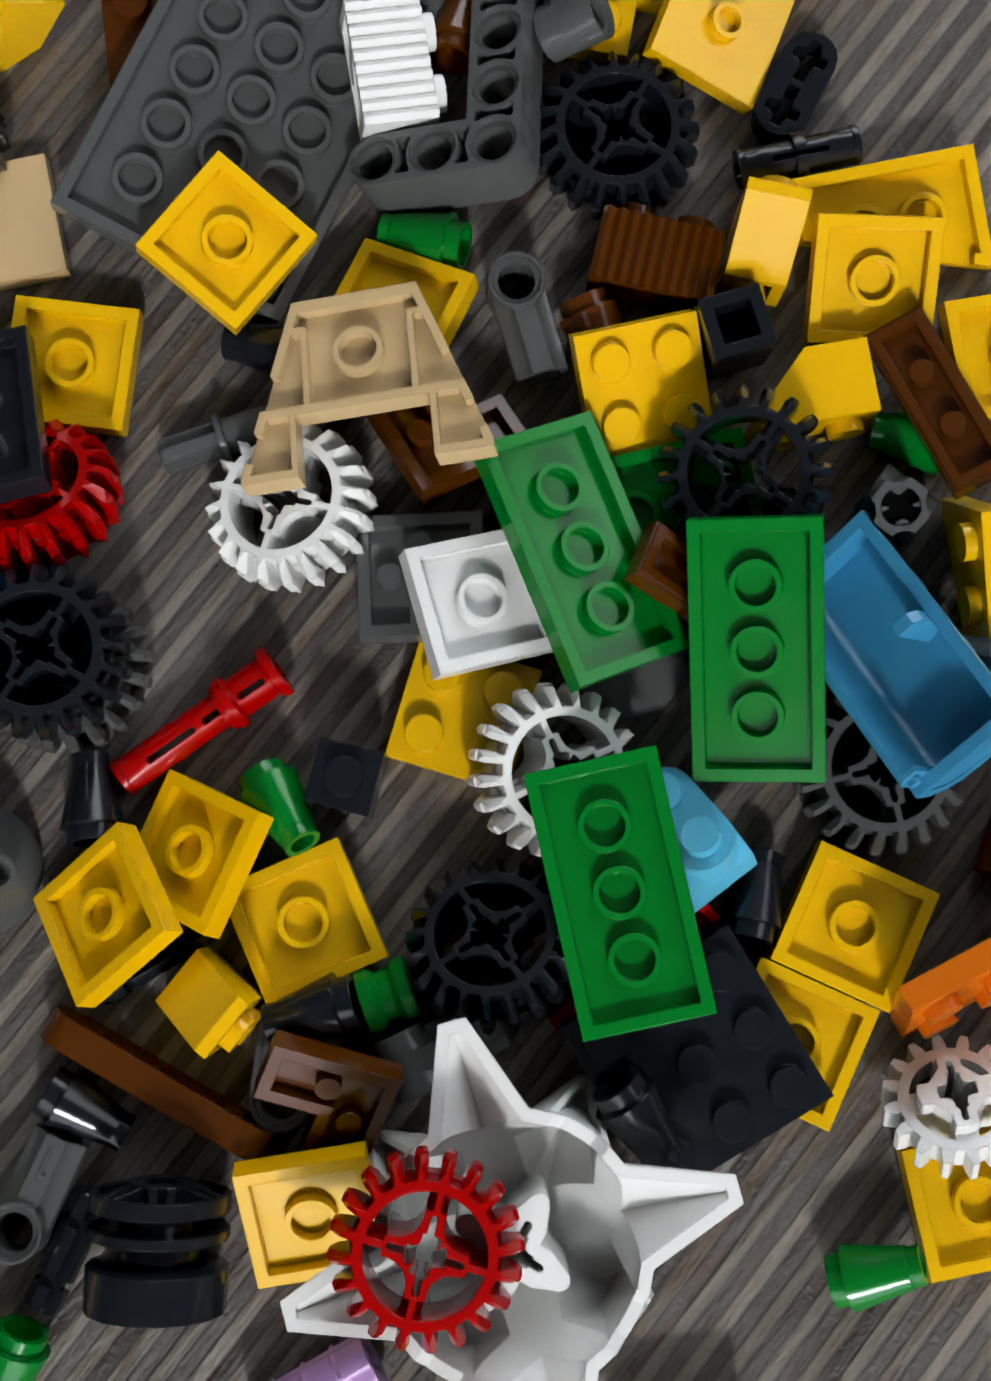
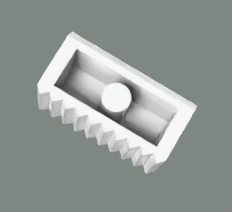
M343 0L339 21L360 141L374 134L437 124L440 114L447 112V91L443 75H433L429 53L435 52L437 47L436 27L432 12L422 13L420 0Z

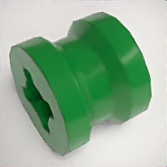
M402 955L390 959L384 969L373 972L364 968L352 973L357 996L372 1034L386 1030L389 1022L403 1017L412 1021L423 1016L412 977Z

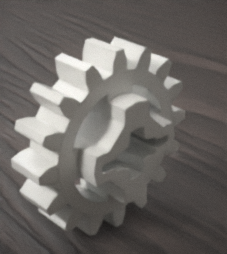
M940 1035L932 1037L931 1049L928 1052H925L914 1042L909 1044L906 1062L894 1058L890 1063V1080H883L881 1102L886 1104L883 1106V1127L896 1128L893 1146L896 1150L905 1149L910 1146L916 1149L914 1166L919 1169L926 1165L930 1159L940 1162L939 1171L942 1178H949L953 1165H963L964 1171L970 1180L977 1179L981 1161H985L991 1167V1130L980 1136L978 1131L982 1127L991 1126V1045H986L977 1054L969 1051L968 1037L960 1035L956 1043V1048H947ZM930 1076L931 1080L928 1083L918 1084ZM916 1086V1092L911 1094L912 1090Z

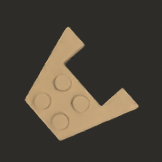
M416 281L290 304L270 374L274 383L266 411L259 412L253 433L257 438L251 463L244 464L241 475V487L249 497L306 488L302 428L304 426L430 405L434 452L440 466L498 457V448L494 437Z

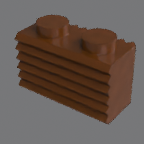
M628 202L626 208H616L612 204L605 205L588 275L586 292L605 287L609 299H616L617 301L667 312L693 309L698 299L714 295L727 232L723 229L715 230L714 224L710 220L700 216L684 215L679 217L678 221L674 218L666 219L661 215L654 216V211L650 207L637 202Z

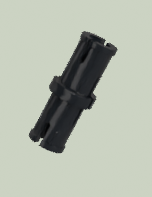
M852 124L846 128L804 136L801 131L787 133L784 141L743 150L741 148L735 149L732 152V167L736 185L739 190L744 189L749 176L761 178L766 175H780L794 179L837 167L859 165L863 157L862 139L858 127Z

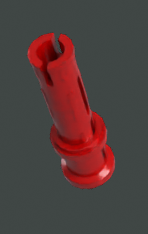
M260 646L254 651L255 658L225 680L220 677L213 679L210 682V686L206 688L208 695L169 723L163 725L158 731L136 745L119 759L116 758L110 763L114 775L130 794H137L142 787L180 761L186 759L194 751L230 726L236 730L240 727L244 729L251 724V715L281 694L289 697L295 693L291 681L264 646ZM259 679H264V683L247 695L241 694L243 690ZM216 709L220 712L213 719H206V716ZM193 727L195 729L193 733L159 757H152V754L189 728Z

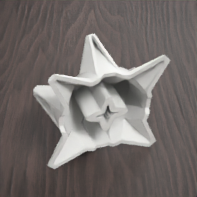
M466 1017L437 1025L428 1134L381 1130L369 1155L370 1164L378 1169L385 1179L388 1180L390 1178L386 1162L388 1154L398 1151L403 1157L406 1169H415L414 1158L418 1146L428 1147L430 1153L429 1167L441 1168L443 1154L446 1149L456 1150L457 1163L454 1173L463 1176L468 1165L474 1160L483 1163L484 1171L476 1187L481 1190L491 1181L500 1179L505 1185V1193L492 1206L493 1209L504 1205H516L519 1211V1220L513 1226L503 1231L520 1232L521 1230V1234L522 1232L524 1234V1251L516 1255L505 1256L522 1266V1277L519 1282H499L511 1295V1303L506 1310L496 1309L485 1302L483 1303L491 1317V1328L486 1332L476 1329L467 1319L464 1321L466 1343L460 1348L454 1346L450 1341L447 1330L438 1332L436 1352L426 1353L423 1347L424 1333L411 1332L409 1345L405 1350L416 1362L426 1366L448 1381H598L599 1370L617 1355L633 1326L654 1296L651 1288L654 1270L744 1204L736 1174L624 1163L610 1146L607 1128L596 1118L598 1107L592 1100L596 1089L588 1076L580 1074L530 1108ZM430 1192L411 1193L393 1200L375 1216L374 1221L388 1225L390 1218L403 1221L416 1218L423 1211ZM451 1198L447 1213V1222L450 1229L456 1235L470 1240V1248L487 1252L486 1238L478 1220L463 1204ZM436 1216L431 1218L428 1232L423 1234L419 1245L407 1244L408 1248L417 1246L415 1258L419 1259L416 1272L417 1279L421 1278L425 1262L430 1261L434 1251H446L445 1248L436 1250L438 1240L434 1236ZM367 1245L371 1264L378 1277L389 1289L402 1296L405 1287L403 1270L396 1262L380 1256L381 1248ZM331 1263L280 1301L287 1332L395 1341L397 1327L388 1324L382 1335L378 1338H372L368 1334L369 1324L374 1315L371 1309L359 1317L350 1318L346 1312L347 1305L358 1292V1289L336 1292L332 1285L334 1276L350 1265ZM467 1272L464 1279L448 1276L438 1279L430 1286L425 1302H437L457 1295L468 1287L477 1275Z

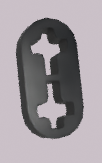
M814 31L801 32L793 36L784 47L757 98L750 119L752 132L756 139L764 145L784 141L787 133L797 131L803 133L832 78L838 61L837 49L824 34ZM806 55L813 56L817 59L815 67L810 70L804 83L794 79L800 62L805 59ZM784 97L794 101L788 114V119H785L781 126L770 122L772 112L774 113L779 108Z

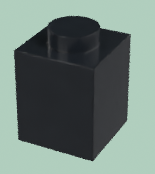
M759 282L698 299L693 310H697L707 381L763 365L778 343Z
M321 737L304 801L373 819L389 757L383 752Z

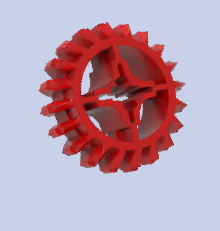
M58 419L51 421L45 427L53 491L0 504V571L6 572V569L16 568L23 574L27 569L28 571L30 570L33 563L41 562L47 567L52 565L59 567L61 564L66 565V561L76 555L89 559L88 546L92 542H108L106 527L120 522L118 507L125 500L122 482L119 477L121 472L114 457L109 455L105 444L99 441L96 434L89 435L84 432L79 424L66 428Z
M418 1146L414 1158L415 1169L407 1170L403 1157L398 1151L389 1153L386 1159L387 1170L390 1175L388 1180L385 1179L378 1169L371 1165L363 1170L361 1178L370 1195L356 1188L348 1187L341 1200L354 1215H334L330 1224V1230L337 1236L347 1240L330 1245L327 1251V1260L337 1265H350L334 1276L332 1285L336 1292L358 1289V1292L349 1301L346 1312L350 1318H355L371 1309L374 1315L369 1324L368 1334L372 1338H378L382 1335L388 1324L397 1327L395 1348L401 1351L405 1350L409 1345L411 1332L424 1333L423 1347L426 1353L431 1354L437 1350L439 1331L447 1330L450 1341L455 1347L460 1348L465 1345L466 1330L464 1321L467 1319L481 1332L489 1330L491 1328V1317L488 1309L483 1304L484 1302L496 1309L506 1310L509 1307L511 1295L499 1282H519L522 1277V1266L505 1256L516 1255L524 1251L525 1242L522 1234L503 1231L513 1226L519 1220L517 1206L504 1205L494 1209L492 1207L505 1193L503 1182L497 1179L488 1183L481 1190L476 1187L484 1171L483 1163L474 1160L468 1165L463 1176L454 1173L457 1163L456 1150L446 1149L443 1154L441 1168L429 1167L430 1153L428 1147ZM430 1192L423 1211L416 1218L408 1221L390 1218L388 1225L373 1221L375 1216L393 1200L411 1193ZM451 1198L463 1204L476 1217L486 1238L487 1252L470 1248V1240L456 1235L450 1229L447 1222V1213ZM436 1216L434 1234L438 1238L436 1250L445 1248L446 1251H434L430 1261L425 1262L421 1278L417 1279L416 1272L419 1259L415 1258L417 1246L408 1248L407 1244L419 1245L423 1234L428 1232L431 1218ZM367 1245L381 1248L380 1256L396 1262L403 1270L405 1287L402 1296L389 1289L378 1277L371 1264ZM467 1272L477 1275L472 1283L457 1295L437 1302H425L430 1286L438 1279L447 1276L464 1279Z

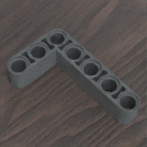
M472 0L466 119L374 134L364 138L355 145L349 154L347 162L348 173L377 213L381 215L385 212L392 214L426 213L511 200L524 195L533 187L538 178L541 134L539 130H541V112L539 107L542 106L543 49L534 30L533 12L537 7L544 4V0Z

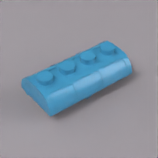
M861 510L824 545L826 683L900 787L909 788L916 799L926 798L960 782L991 758V672L976 654V650L970 642L959 632L931 596L921 579L910 569L882 533L880 527L873 522L872 516L865 510Z

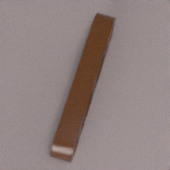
M58 1005L40 1035L48 1045L239 1158L249 1160L263 1157L276 1135V1132L260 1126L248 1109L95 1019L71 1007Z

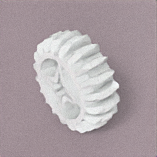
M316 424L302 428L306 488L249 497L241 487V475L244 464L251 463L256 444L251 446L247 442L241 441L237 442L239 452L242 455L235 463L229 460H220L222 469L227 473L225 480L209 483L212 493L220 498V500L204 507L208 512V517L216 522L208 532L212 540L221 546L218 553L221 554L224 562L238 570L237 574L250 583L258 581L261 586L270 591L277 592L283 584L290 592L301 593L306 578L315 586L325 587L326 569L331 567L337 573H346L345 562L341 558L348 551L352 554H364L363 546L356 540L358 533L375 531L373 521L364 514L378 507L376 496L368 490L374 484L371 472L365 466H362L363 461L360 453L353 446L345 445V440L337 432L329 429L323 432ZM321 469L327 470L330 475L332 485L330 504L325 503L320 498L322 484L318 481ZM255 510L263 514L260 530L265 534L261 547L256 540L254 532Z
M537 683L533 695L527 689H517L512 693L513 708L504 703H497L491 707L493 716L499 724L498 727L480 724L476 728L479 736L487 740L488 743L486 749L472 748L467 753L469 759L483 763L482 772L473 773L466 779L469 786L485 788L486 790L484 794L476 799L473 806L476 811L482 813L493 812L488 821L487 828L496 834L507 831L506 844L508 846L521 850L528 844L531 855L542 857L533 817L523 808L518 800L528 795L523 774L555 768L553 759L564 760L560 762V766L622 753V747L634 736L629 729H613L621 713L613 707H605L600 710L602 696L596 692H585L580 696L579 690L570 693L566 683L561 684L557 691L552 683ZM558 716L569 721L578 728L587 742L581 745H565L559 733L551 732L546 719ZM521 742L524 749L523 762L512 773L514 755Z

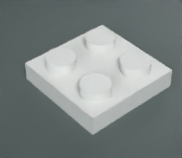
M503 529L404 549L398 556L433 681L553 653Z

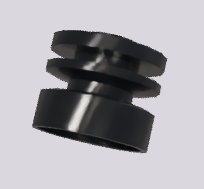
M166 1174L137 1176L127 1180L111 1181L92 1188L89 1191L88 1209L93 1215L102 1218L93 1220L87 1226V1238L91 1243L113 1249L114 1251L92 1257L85 1264L82 1311L86 1317L102 1324L127 1328L155 1329L183 1327L208 1322L223 1315L227 1308L229 1262L223 1256L199 1249L221 1244L229 1238L231 1225L225 1219L219 1218V1216L228 1214L231 1210L233 1191L226 1185Z

